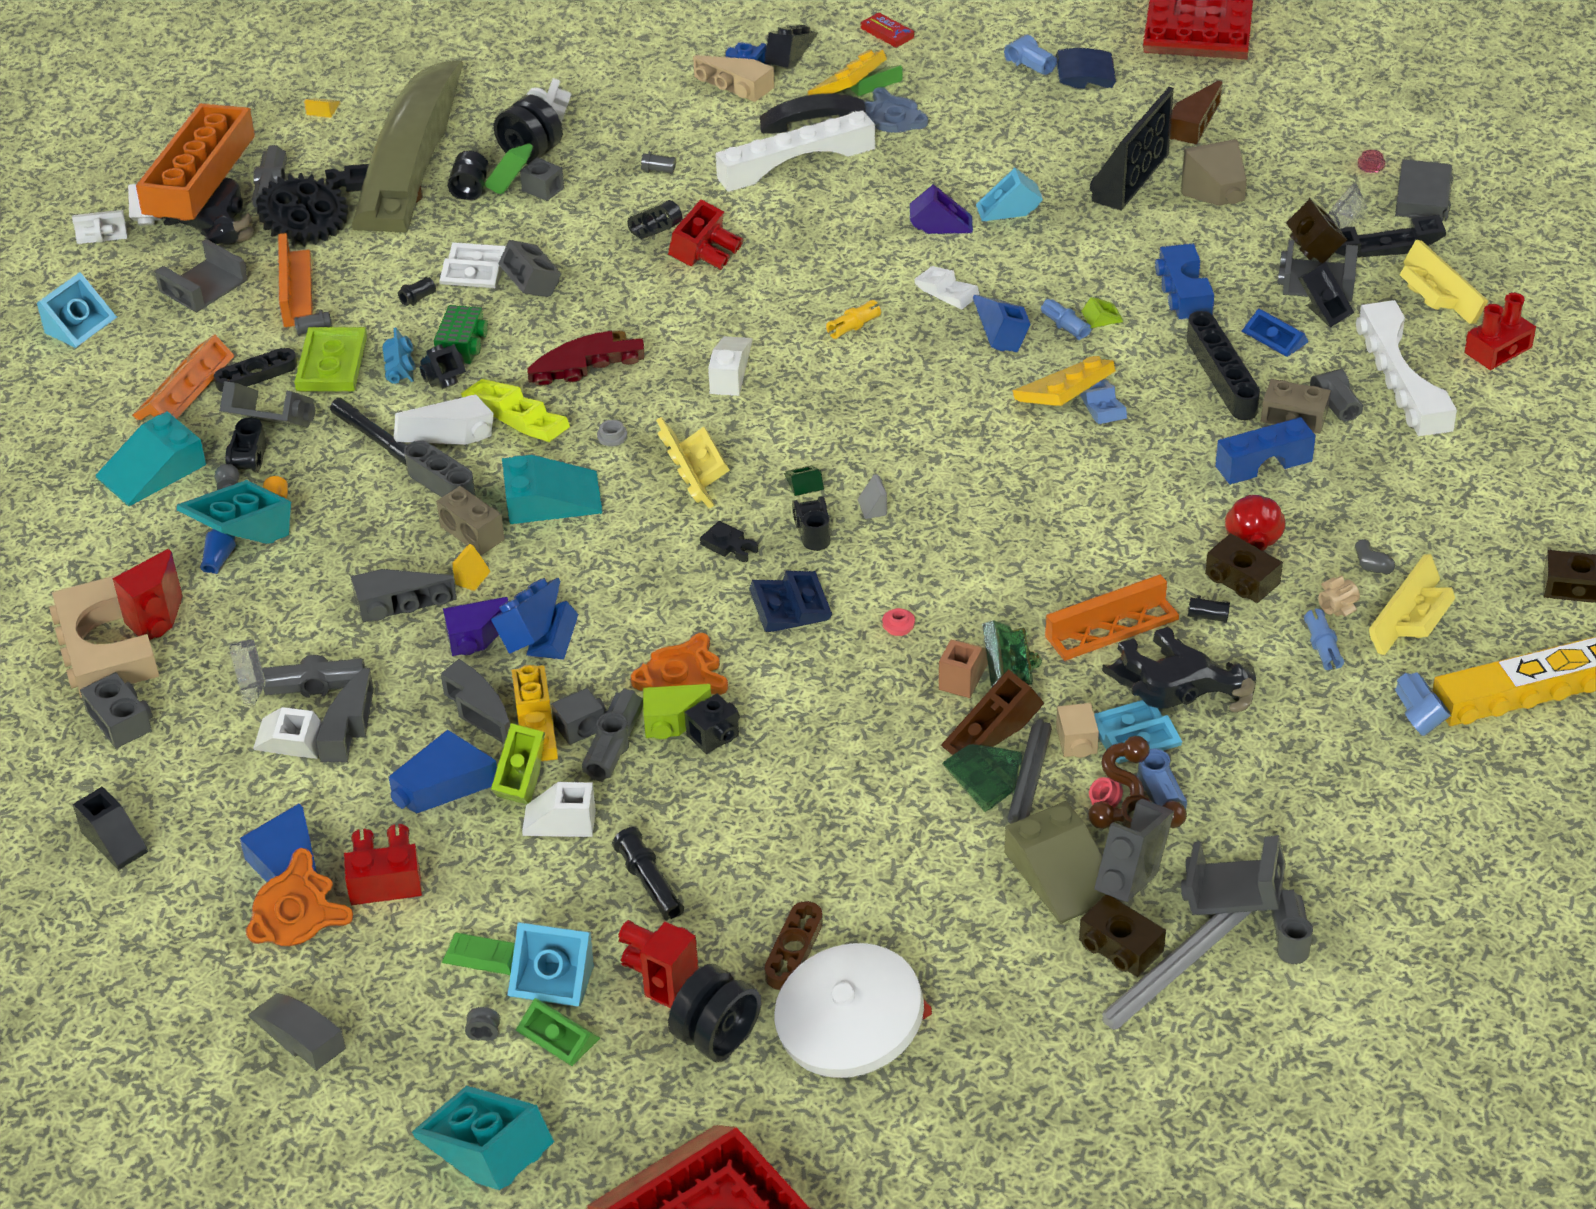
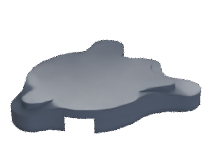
M883 87L873 90L874 102L864 101L866 115L874 122L875 128L878 130L898 133L913 129H923L928 125V116L917 109L916 102L904 97L894 96Z

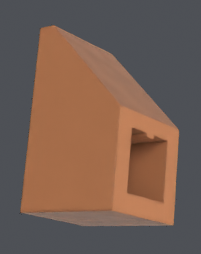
M951 639L939 660V690L971 698L993 655V649Z

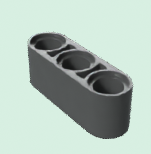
M418 440L405 446L404 454L407 472L411 478L440 497L445 496L459 486L476 496L473 474L470 469L428 442Z

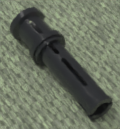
M628 827L620 831L614 837L612 847L624 857L626 861L625 867L628 872L640 879L665 921H668L669 917L673 919L682 915L684 906L677 899L672 888L655 864L656 855L652 849L647 848L643 843L640 830L636 827Z

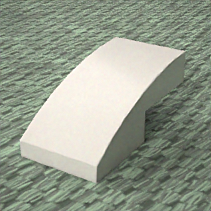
M931 266L914 279L915 285L921 290L959 309H963L973 301L974 294L980 295L978 286L956 281L954 271Z

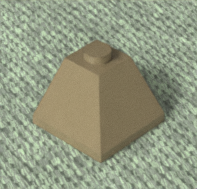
M1237 139L1184 149L1181 194L1183 196L1218 206L1245 201L1247 179Z

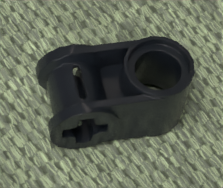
M248 417L237 422L230 444L226 449V464H231L237 469H252L253 472L259 473L267 446L263 426L259 419Z
M819 496L817 500L800 503L798 500H793V518L804 547L812 551H820L830 545V517L827 512L824 496Z

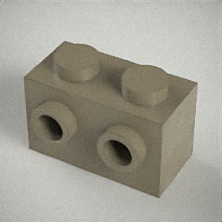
M1271 379L1263 399L1261 422L1274 425L1301 417L1314 433L1321 434L1328 413L1331 390L1291 383L1285 380Z

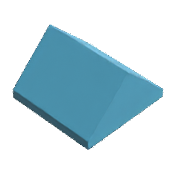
M81 272L37 302L45 334L75 348L117 318Z
M518 922L507 996L530 1000L536 998L544 1002L581 1006L594 967L591 932Z

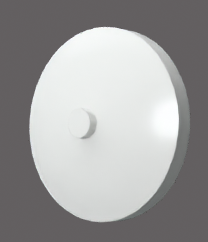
M843 944L813 955L791 973L783 984L776 1000L774 1012L775 1027L787 1053L806 1070L826 1077H855L873 1072L887 1065L909 1046L921 1025L924 999L914 970L897 953L873 944Z

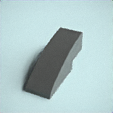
M458 659L441 673L444 695L457 703L458 715L461 719L505 744L510 722L503 703L485 678L474 668Z
M363 668L338 693L328 708L320 725L316 740L320 762H348L352 737H366L374 691L370 668Z
M276 993L248 1014L257 1025L292 1056L296 1057L299 1055L316 1071L346 1049L340 1028L312 1007L288 995Z

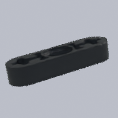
M667 200L629 217L627 220L628 228L633 235L644 239L679 224L682 221V212L674 201Z
M279 348L220 368L214 374L216 388L223 392L224 381L248 387L289 373L297 367L296 354L290 348ZM262 369L260 372L250 373L252 370Z

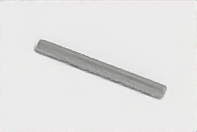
M1252 911L1215 914L1102 1013L1103 1023L1113 1030L1120 1028Z

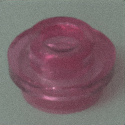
M1366 150L1358 158L1357 165L1362 171L1376 173L1385 168V159L1380 151Z

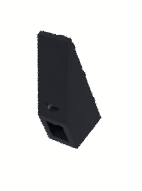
M799 24L787 26V28L778 27V31L768 32L764 63L786 68L795 67L818 32L810 31V26Z

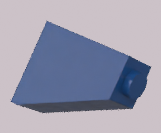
M446 730L388 776L391 788L390 796L399 808L404 809L407 807L417 814L490 788L497 770V762L456 734Z
M299 803L240 838L244 859L266 882L281 875L287 869L292 854L299 848H305L311 852L313 869L317 873L304 810Z

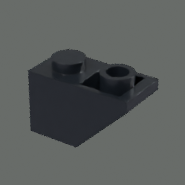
M103 786L72 804L81 833L118 870L148 853L147 846L122 805Z

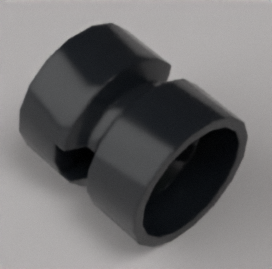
M472 150L463 151L457 155L447 184L448 190L453 197L464 200H476L479 198L489 170L487 159L482 154Z

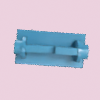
M395 327L393 328L394 337L387 339L382 346L386 363L384 364L385 378L392 384H396L400 379L406 377L410 382H414L413 370L416 369V365L411 357L414 347L408 336H402Z

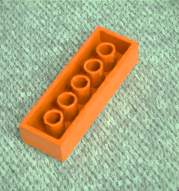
M199 103L137 183L136 189L141 214L151 215L156 218L170 217L185 221L194 220L255 137L250 108Z

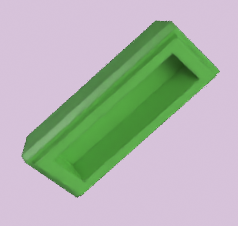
M454 933L442 963L510 975L515 943Z

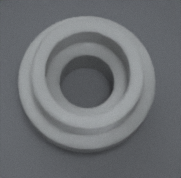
M607 420L600 425L597 431V439L602 445L618 446L626 441L627 430L620 421Z

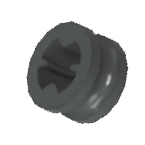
M487 1007L471 1009L466 1018L465 1034L471 1040L496 1039L499 1033L500 1015L495 1010Z

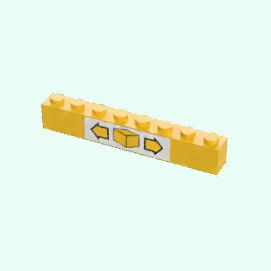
M1596 636L1437 676L1434 678L1432 692L1440 698L1451 713V716L1445 720L1449 727L1461 723L1464 725L1471 724L1477 719L1489 716L1499 717L1508 711L1520 708L1530 709L1539 703L1551 700L1561 701L1570 695L1582 692L1592 693L1596 691Z

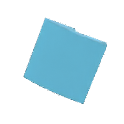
M1143 700L1094 714L1099 731L1098 737L1106 750L1114 744L1124 743L1129 737L1135 735L1143 737L1148 742L1150 749L1156 748L1164 751L1182 745V740L1169 716H1162L1158 708L1147 706ZM1125 757L1116 759L1118 764L1128 761Z

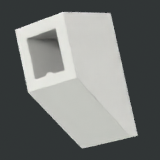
M281 707L262 719L253 749L317 759L319 752L316 740L322 722L314 711Z
M557 782L528 803L523 822V836L593 837L596 813L593 782Z

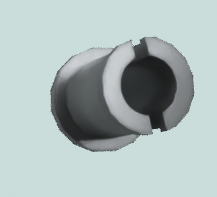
M651 151L648 154L643 153L641 169L646 170V173H649V171L674 173L676 157L653 155Z
M319 310L317 314L294 317L298 335L306 334L308 327H332L329 311L323 312V310Z

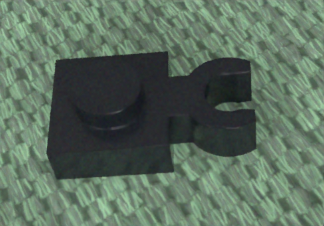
M369 164L344 166V171L327 169L325 170L326 185L334 183L333 190L346 187V192L361 191Z
M718 521L700 537V545L724 557L732 552L735 554L736 559L746 563L748 561V553L745 550H750L753 553L758 552L757 542L751 539H744V532L721 521Z

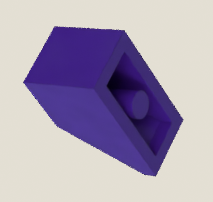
M934 184L910 203V221L918 230L922 229L927 234L973 233L972 215Z
M508 597L443 608L452 656L461 654L471 655L477 651H483L499 636L491 619L501 612L499 606L506 603Z

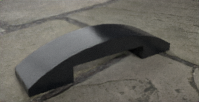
M814 94L791 99L771 108L760 116L761 134L788 132L787 123L833 115L842 117L859 111L866 113L865 103L863 99L842 94Z
M1439 214L1411 218V228L1358 235L1355 227L1341 228L1340 230L1347 241L1335 253L1345 256L1346 245L1358 246L1357 257L1407 254L1416 240H1421L1429 246L1446 236V230Z

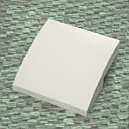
M452 242L449 258L444 260L439 280L440 284L496 288L503 271L498 263L506 246Z

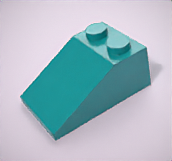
M166 411L143 423L95 476L129 507L205 466L206 461L201 439Z
M536 455L502 458L509 524L603 513L596 470Z
M248 480L177 504V511L224 534L264 544L274 543L275 540L289 535L291 501Z
M467 1085L412 1131L418 1141L472 1181L499 1191L510 1185L515 1180V1177L529 1164L540 1159L543 1152L554 1143L537 1105Z

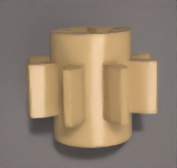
M1339 576L1337 578L1333 577L1321 584L1325 591L1319 594L1318 600L1325 613L1329 615L1335 614L1337 617L1340 615L1345 617L1357 610L1353 603L1359 601L1360 593L1353 581L1349 579L1344 580L1343 576Z

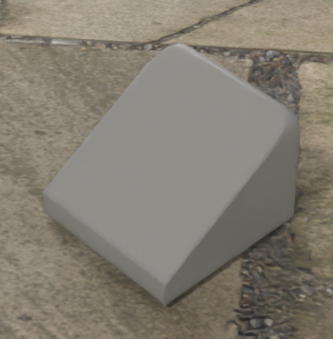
M878 474L872 476L858 498V503L865 519L886 516L887 493Z

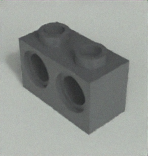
M514 240L508 241L498 263L522 293L549 297L553 294L562 274L538 245Z
M116 672L80 689L86 712L115 749L152 731L149 719L153 718L150 707L145 700H138L132 684L129 681L124 683Z

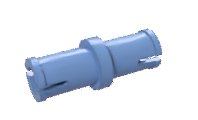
M1318 608L1315 609L1317 619H1315L1312 610L1308 611L1304 615V621L1311 633V645L1313 649L1318 650L1324 669H1333L1330 663L1332 660L1336 669L1341 668L1344 665V659L1336 644L1338 638L1335 631L1329 628L1324 611Z

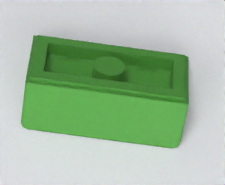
M901 65L888 66L871 72L854 86L849 87V89L859 97L872 92L875 88H884L903 81V67Z
M529 143L507 151L484 185L495 193H504L527 162L533 145Z
M534 998L516 1028L517 1032L571 1066L600 1039L594 1033Z

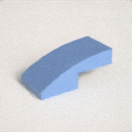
M1105 378L1080 394L1091 416L1098 424L1127 419L1126 407L1116 399L1115 387Z

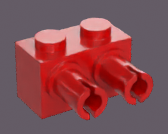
M700 199L673 230L668 255L689 266H693L697 261L703 260L722 270L724 268L723 265L725 266L728 263L730 255L711 246V244L716 243L736 254L737 250L739 251L744 239L723 228L722 222L725 213L723 210Z
M1515 292L1506 295L1504 310L1498 304H1488V307L1485 306L1482 324L1468 331L1464 353L1487 369L1492 370L1533 347L1536 326L1521 317L1525 301L1524 296Z
M395 824L387 829L388 847L374 849V833L369 829L363 828V840L360 839V829L352 833L353 852L344 853L345 881L351 906L422 896L421 873L416 844H410V830L406 825L398 824L399 835H396Z
M627 920L622 925L618 934V938H620L618 941L628 945L622 954L621 965L642 974L645 997L671 1008L677 993L686 980L699 969L696 935L686 928L674 926L666 921L663 922L657 931L652 932Z

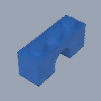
M1194 243L1160 247L1159 259L1155 260V271L1157 276H1162L1163 293L1169 294V309L1171 311L1175 310L1178 319H1188L1189 315L1196 311H1205L1213 315L1214 292L1208 277L1199 278L1200 258Z
M1299 417L1218 440L1215 466L1228 484L1231 485L1256 478L1261 464L1273 456L1276 457L1284 469L1313 461L1316 435L1305 421Z

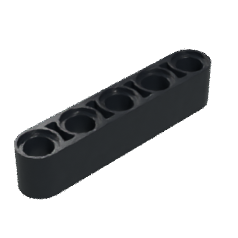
M1205 311L1191 313L1188 317L1186 338L1191 350L1233 417L1239 420L1255 418L1258 413L1260 397L1258 385L1215 317Z

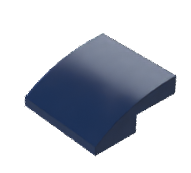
M1067 48L1057 51V67L1061 84L1077 89H1085L1088 82L1104 88L1114 87L1116 77L1111 52L1092 48Z
M785 571L783 580H752L749 590L765 632H774L831 619L832 612L816 571Z

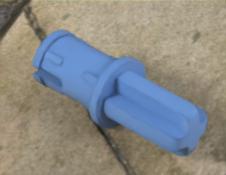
M1046 299L1044 301L1041 311L1056 322L1057 328L1065 329L1078 340L1090 334L1091 326L1078 318L1074 310L1064 308L1055 300Z

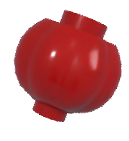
M1248 495L1237 500L1228 511L1225 518V528L1228 535L1231 533L1264 551L1267 546L1273 545L1282 537L1286 528L1285 516L1276 501L1261 495Z

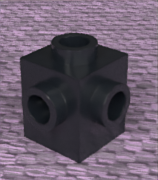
M441 344L426 351L427 356L420 360V373L426 383L429 382L432 388L441 385L442 389L459 383L457 378L464 374L466 370L463 357L457 351L455 344L443 348Z
M718 693L684 712L686 735L705 754L731 742L739 736V712L731 702L727 703Z

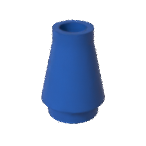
M215 529L206 534L203 559L200 565V569L203 572L218 574L221 566L236 547L235 536L221 533Z

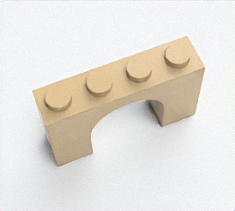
M118 575L52 592L55 605L49 606L54 625H61L54 628L59 645H66V647L60 648L65 667L72 666L71 669L66 670L71 689L78 687L79 693L80 689L115 672L124 683L129 681L131 684L159 677L148 634L111 644H93L84 640L86 635L95 627L123 618L112 579Z

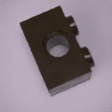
M1311 199L1286 222L1292 231L1289 236L1300 246L1299 250L1309 260L1315 258L1320 263H1325L1347 241L1330 215Z
M1230 533L1207 552L1205 575L1209 576L1213 582L1221 583L1234 590L1238 596L1259 603L1281 583L1283 562Z
M1548 550L1543 570L1544 598L1596 603V554Z
M1107 894L1080 919L1079 941L1089 952H1098L1111 960L1114 967L1119 971H1128L1139 977L1164 952L1166 929Z

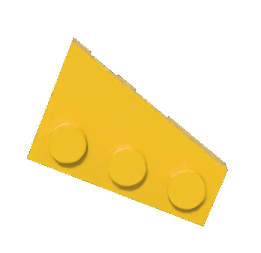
M871 49L859 54V59L851 61L846 65L847 67L808 90V95L833 94L854 86L887 60L884 51L880 50L873 53Z
M1099 356L1085 358L1083 362L1012 390L1014 399L1026 403L1062 406L1116 371L1114 360H1104Z

